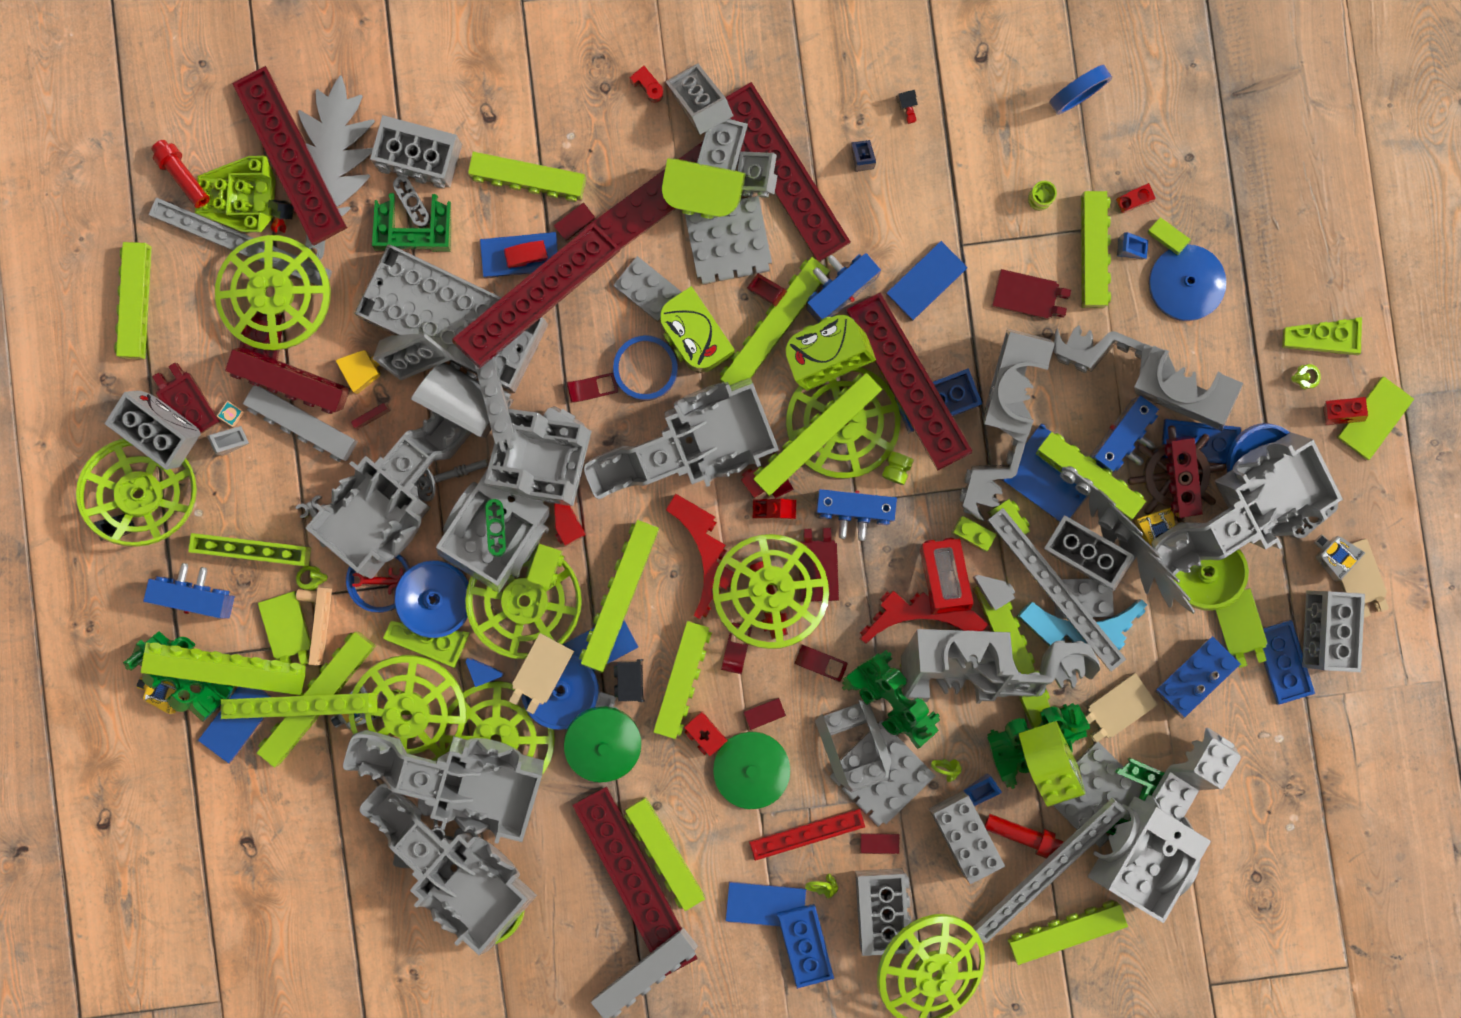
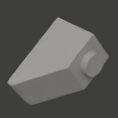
M981 575L973 576L974 581L992 610H997L1015 599L1013 595L1015 591L1010 583L1006 584L1005 581Z

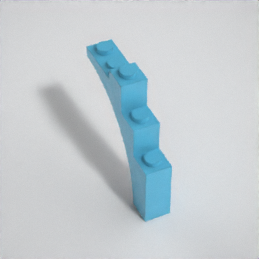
M1138 599L1121 613L1096 623L1120 650L1125 645L1124 641L1126 640V637L1121 632L1128 631L1133 625L1131 622L1136 617L1140 618L1146 610L1144 608L1147 604L1142 599ZM1029 602L1017 615L1049 647L1055 641H1065L1064 636L1072 643L1076 641L1086 643L1069 621L1045 612L1034 602Z

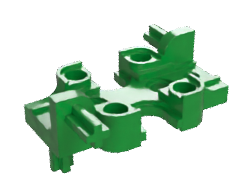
M158 631L145 643L142 640L136 643L132 655L123 664L130 671L138 665L142 667L146 643H159L161 645L180 646L181 648L194 649L196 644L187 637H178L173 641L169 640ZM142 673L143 682L152 689L156 688L161 682H171L176 690L167 698L168 705L179 712L189 709L202 722L221 706V699H229L235 687ZM196 685L201 691L194 693L190 690V686Z
M885 650L881 654L878 653L865 660L844 677L842 689H847L848 691L852 689L859 690V694L866 705L874 700L886 699L893 707V710L887 714L889 717L881 724L892 735L906 734L914 746L919 749L939 731L935 724L940 721V716L938 713L935 714L934 711L929 714V708L922 698L919 699L917 697L910 700L903 695L901 688L907 684V679L898 669L890 668L887 663L893 659L891 657L892 653H888Z
M1074 703L1068 706L1064 704L1063 708L1060 709L1054 706L1043 709L1040 712L1042 722L1037 726L1040 727L1057 721L1071 752H1073L1072 744L1081 738L1087 737L1086 730L1090 729V725L1078 704L1074 705ZM1017 718L1008 722L1003 732L999 733L998 730L994 731L993 729L990 730L991 733L987 734L993 763L1002 782L1005 781L1006 787H1011V789H1014L1015 785H1017L1016 775L1018 771L1021 773L1030 772L1019 737V733L1031 730V728H1027L1024 718Z

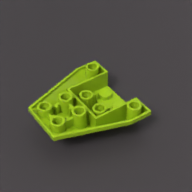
M247 156L198 175L197 182L210 197V200L205 206L195 208V214L242 232H262L273 218L271 215L272 209L268 208V202L275 198L276 179L266 156Z

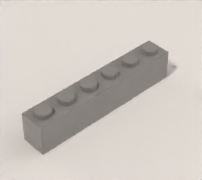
M253 385L243 402L244 405L248 406L247 411L256 416L258 413L264 415L263 420L272 425L275 422L280 424L281 430L288 434L291 432L298 435L296 438L306 444L308 441L314 443L313 448L322 453L324 450L330 452L331 455L329 457L338 462L341 459L347 461L358 443L355 439L260 386Z
M683 927L596 995L591 1001L592 1005L603 1018L617 1017L622 1012L621 1008L625 1005L628 1008L636 1001L635 997L639 994L644 996L651 990L650 986L653 983L659 984L666 978L665 974L671 971L673 973L681 966V961L684 959L686 961L690 960L696 954L694 951L698 945Z

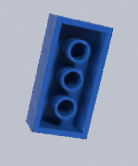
M969 368L933 382L952 416L982 405ZM895 398L908 434L914 432L913 427Z

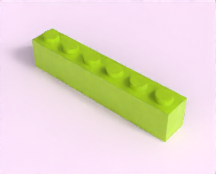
M478 152L472 153L468 171L470 178H473L472 180L478 183L488 181L491 182V185L498 187L508 185L513 190L528 189V192L532 194L542 192L547 193V196L552 198L562 196L571 202L582 200L586 183V176L582 173Z
M1084 191L1081 195V308H1105L1111 302V292L1108 291V284L1111 283V273H1108V265L1111 263V254H1108V246L1111 243V236L1108 235V227L1111 224L1108 209L1110 208L1111 200L1110 197H1107V191Z
M123 242V246L120 248L122 264L119 267V277L121 282L117 290L120 299L116 308L119 317L115 327L117 342H115L114 351L116 356L122 359L146 358L152 246L147 243Z
M1051 432L1037 450L1036 455L1060 473L1062 472V467L1071 466L1075 468L1080 476L1091 480L1093 485L1104 492L1116 504L1115 507L1132 521L1146 502L1143 499V495L1137 491L1133 492L1124 481L1115 479L1111 476L1112 473L1108 469L1096 465V461L1093 458L1081 454L1078 447L1066 443L1063 436Z
M191 533L188 552L309 566L311 547Z
M687 621L653 733L676 739L677 735L681 736L684 727L681 724L682 717H687L690 706L686 705L688 698L692 699L695 691L692 684L694 679L698 680L701 671L697 667L699 661L703 662L706 651L703 648L705 642L709 643L712 634V632H709L710 627Z
M647 797L626 808L627 814L624 815L630 825L633 824L636 831L634 833L639 841L643 840L646 848H644L649 858H654L657 863L654 865L659 875L663 874L666 879L664 883L669 892L673 890L676 895L674 900L679 908L683 907L684 911H687L705 900L703 891Z
M1107 901L1103 903L1102 907H1090L1084 910L1085 913L1079 915L1073 913L1067 915V919L1062 921L1058 919L1048 922L1047 926L1042 928L1041 926H1035L1029 929L1030 932L1024 934L1018 932L1011 935L1012 938L1007 940L1017 965H1021L1127 928L1128 924L1121 905L1117 901Z

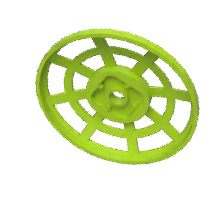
M279 235L260 236L239 245L223 262L215 283L216 307L226 328L242 342L263 350L288 349L310 338L323 323L330 304V282L326 269L320 259L304 244L292 238ZM265 241L264 252L255 254L244 262L236 256L237 253L247 246ZM273 241L289 243L298 247L303 252L295 259L283 253L273 252ZM273 257L283 259L290 264L283 271L273 269ZM308 257L316 265L323 286H310L308 275L301 266ZM264 258V269L255 273L248 267L254 261ZM231 261L238 269L232 278L230 290L220 291L222 275ZM296 269L302 277L304 286H293L289 278ZM243 272L250 279L247 289L236 290L238 279ZM268 287L275 288V294L272 297L266 295ZM323 293L320 311L314 322L311 323L303 316L309 306L311 294ZM294 294H304V300L299 311L291 306ZM237 297H247L251 304V307L245 314L238 305ZM231 298L233 308L240 318L235 328L226 318L220 299ZM257 311L267 315L268 326L259 325L251 321ZM286 311L293 317L283 324L276 325L275 315ZM297 322L307 329L303 334L292 340L278 343V331L288 329ZM246 325L259 331L269 332L270 344L253 341L240 333Z
M862 367L853 371L862 374L867 373L873 380L878 382L889 396L892 404L881 407L880 402L875 397L872 400L875 405L874 409L865 411L863 408L849 421L847 426H844L826 443L824 448L822 447L818 450L821 454L815 463L811 460L804 463L815 472L824 476L848 479L867 474L879 467L888 458L898 440L901 417L895 396L880 377ZM835 378L815 392L812 397L801 393L804 388L799 385L793 393L786 414V428L789 440L793 442L798 437L796 433L800 430L793 431L792 414L797 399L807 404L804 413V427L807 429L810 426L812 407L822 412V414L826 411L824 409L826 405L818 402V397L831 389L834 397L833 401L836 402L840 398L838 395L840 393L839 387H852L854 383L851 381H837ZM894 412L895 429L893 438L889 443L881 438L884 427L883 414ZM878 416L876 434L866 429L867 418ZM861 435L871 440L868 446L856 452L854 441L860 438ZM835 443L846 444L849 455L831 453V450ZM876 444L886 450L876 462L866 468H860L858 458L870 452ZM827 457L838 461L851 460L853 472H834L822 468V465Z
M123 438L101 448L85 464L77 481L76 500L78 509L87 526L106 541L131 547L154 544L171 536L187 521L196 501V478L186 458L182 463L185 469L176 475L171 469H164L150 457L136 456L126 458L122 448L133 445ZM115 451L119 462L112 465L102 477L91 473L92 469L101 459ZM148 463L145 472H133L129 464ZM156 466L165 471L170 478L159 482L153 476ZM123 468L125 476L117 483L108 480L114 472ZM188 476L191 482L189 506L178 503L180 497L178 482ZM87 480L98 484L96 492L98 506L86 509L84 505V489ZM171 485L174 487L172 502L162 499V490ZM104 487L114 491L115 501L103 503ZM137 490L144 492L140 498H134L133 494ZM159 506L169 509L162 518L156 522L154 521L151 513ZM119 508L125 515L121 523H119L107 511ZM174 511L185 513L176 526L165 534H160L157 527L166 522ZM101 513L105 520L116 527L117 530L110 537L99 530L89 516ZM144 516L147 523L146 526H128L133 517ZM150 530L153 539L140 542L120 540L125 531L144 532Z
M758 535L738 543L724 556L714 577L713 601L721 622L737 639L757 648L781 649L802 641L819 625L828 605V580L822 564L805 545L795 539L782 535ZM767 539L782 540L798 548L792 555L783 551L768 550ZM759 541L761 551L748 556L741 563L732 558L734 553L743 546ZM804 552L816 564L821 579L810 580L806 568L798 560ZM770 556H779L788 561L783 568L772 566ZM762 557L763 568L754 572L746 567L751 561ZM728 564L736 569L731 581V592L719 594L720 577L725 565ZM794 565L801 571L804 577L803 581L794 582L790 576L789 571ZM742 573L750 578L748 589L737 591V581ZM774 585L777 588V592L773 595L768 594L766 587ZM823 587L822 605L817 617L807 611L812 597V588ZM806 588V598L803 606L793 600L795 590ZM739 598H750L754 607L749 614L742 608L738 600ZM733 601L737 612L744 619L739 629L735 628L726 617L721 602ZM788 606L797 612L791 619L781 622L780 612ZM760 611L772 613L773 624L763 623L755 620ZM801 617L811 623L801 634L784 640L783 628L793 625ZM750 625L765 630H774L776 642L759 641L745 635V632Z
M537 548L531 554L529 561H526L522 566L528 567L526 578L515 579L511 575L507 580L509 584L503 592L498 593L488 586L486 589L475 587L477 579L472 576L466 591V612L474 633L491 650L510 658L526 659L529 653L517 652L520 641L536 640L540 633L553 639L550 632L559 623L562 614L565 613L574 615L568 630L556 641L563 644L572 634L581 613L582 598L579 582L573 569L565 560L562 564L565 570L558 574L556 584L551 586V588L554 586L557 588L559 604L548 602L546 592L551 588L527 581ZM569 576L575 588L576 608L565 606V595L560 582ZM473 594L484 596L485 611L489 620L480 626L476 622L473 612ZM524 595L530 599V603L526 607L521 606L519 602L520 598ZM491 598L501 600L503 611L495 616L491 610ZM546 609L557 612L554 620L548 627L545 626L541 619ZM507 617L516 622L514 634L505 630L499 625V622ZM534 622L540 632L523 636L524 624ZM494 627L500 634L512 639L510 651L494 644L483 632Z
M401 655L382 660L363 674L352 694H358L363 684L371 676L378 685L372 693H377L378 695L382 691L388 699L384 709L378 708V713H364L369 731L376 732L371 715L383 717L385 727L376 733L383 735L391 733L399 737L407 754H417L430 749L436 755L435 758L431 759L433 761H437L439 757L450 750L451 743L444 751L436 744L443 735L446 724H459L455 737H461L466 721L465 698L455 678L438 663L415 655ZM409 663L407 675H397L384 681L378 670L392 664ZM417 664L433 669L442 675L445 680L436 687L428 680L415 676ZM406 681L405 691L394 694L388 687L390 684ZM414 682L424 685L431 692L424 697L413 692ZM450 686L458 699L460 716H448L447 705L441 693ZM435 698L438 699L442 715L430 713L428 704ZM404 710L410 711L412 718L404 719L401 716V712ZM349 714L350 727L354 735L358 733L354 714ZM428 723H441L438 732L431 739L424 731ZM418 736L424 743L420 747L407 749L408 738Z
M502 681L488 682L466 690L463 693L464 698L477 691L494 688L492 700L480 702L472 708L465 702V724L470 718L477 727L473 736L461 735L460 738L466 740L473 738L491 740V737L497 734L501 737V743L507 744L516 750L519 744H530L527 754L529 757L534 756L536 744H548L543 764L544 773L551 762L554 752L555 731L554 729L547 728L548 736H537L534 723L525 707L522 709L520 706L507 700H501L502 688L515 691L512 688V683ZM457 698L448 708V716H451L454 709L459 706ZM493 705L492 717L482 720L475 713L483 707ZM501 706L509 707L518 714L511 720L500 717ZM523 719L528 725L530 736H519L516 725ZM446 728L439 739L442 751L445 750V743H451L453 736H455L445 735Z
M948 914L925 916L904 927L887 945L878 966L877 988L885 1007L897 1018H908L895 1009V1007L905 1002L913 1009L921 1011L918 1018H927L929 1012L940 1010L950 1004L952 1006L951 1009L931 1018H948L959 1011L975 993L984 971L985 952L978 933L963 919ZM942 923L941 935L932 936L919 942L913 934L926 926ZM950 924L958 925L972 935L966 944L953 936H949ZM907 939L913 948L905 956L900 968L889 966L894 953ZM940 942L939 950L928 953L924 950L926 946ZM948 942L957 945L961 949L953 957L946 952ZM977 942L980 958L978 970L972 971V958L969 951ZM918 954L920 959L916 963L914 970L907 969L913 957ZM965 956L967 971L958 972L957 963ZM939 970L938 975L932 977V974ZM887 974L898 976V989L901 996L892 1001L889 1000L886 990ZM905 977L913 978L915 988L906 993L904 979ZM975 978L969 991L958 1002L957 998L963 993L969 980ZM956 980H964L959 990L954 994L951 988ZM920 993L927 996L924 1006L913 1002L911 999ZM945 994L948 999L947 1001L932 1006L935 997Z

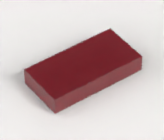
M583 202L557 222L554 227L563 239L567 241L596 218Z
M757 273L747 287L750 292L775 307L787 293L783 287Z
M382 403L352 420L351 424L355 429L359 430L391 410L387 404Z
M779 698L744 711L750 730L786 716Z
M860 833V853L899 854L900 834Z

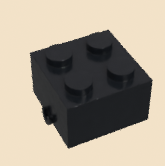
M644 659L619 661L614 666V678H618V685L614 686V695L618 697V702H645L643 700Z

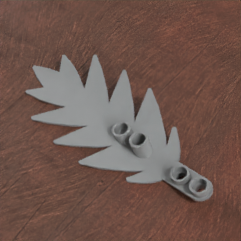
M339 76L329 96H326L319 89L316 90V104L321 122L301 110L298 111L301 122L316 147L307 143L306 145L337 207L356 193L370 178L369 174L340 176L352 170L372 154L373 148L345 149L356 142L375 123V120L372 119L346 125L357 111L363 96L358 95L347 99L346 87L342 76ZM343 207L338 209L341 215L343 216L349 210H351V207ZM306 234L305 246L310 250L316 248V256L322 259L325 240L313 246Z
M1071 466L1062 467L1060 477L1065 482L1070 484L1076 483L1075 488L1083 495L1090 494V514L1094 517L1098 509V524L1101 527L1103 538L1112 543L1118 539L1119 546L1122 549L1133 554L1134 560L1137 557L1138 569L1145 593H1149L1155 577L1158 588L1168 607H1172L1173 599H1175L1194 614L1195 611L1187 601L1191 599L1175 582L1179 583L1180 580L1158 559L1161 558V555L1141 537L1143 533L1115 507L1116 504L1104 492L1093 485L1091 480L1080 476L1078 471Z

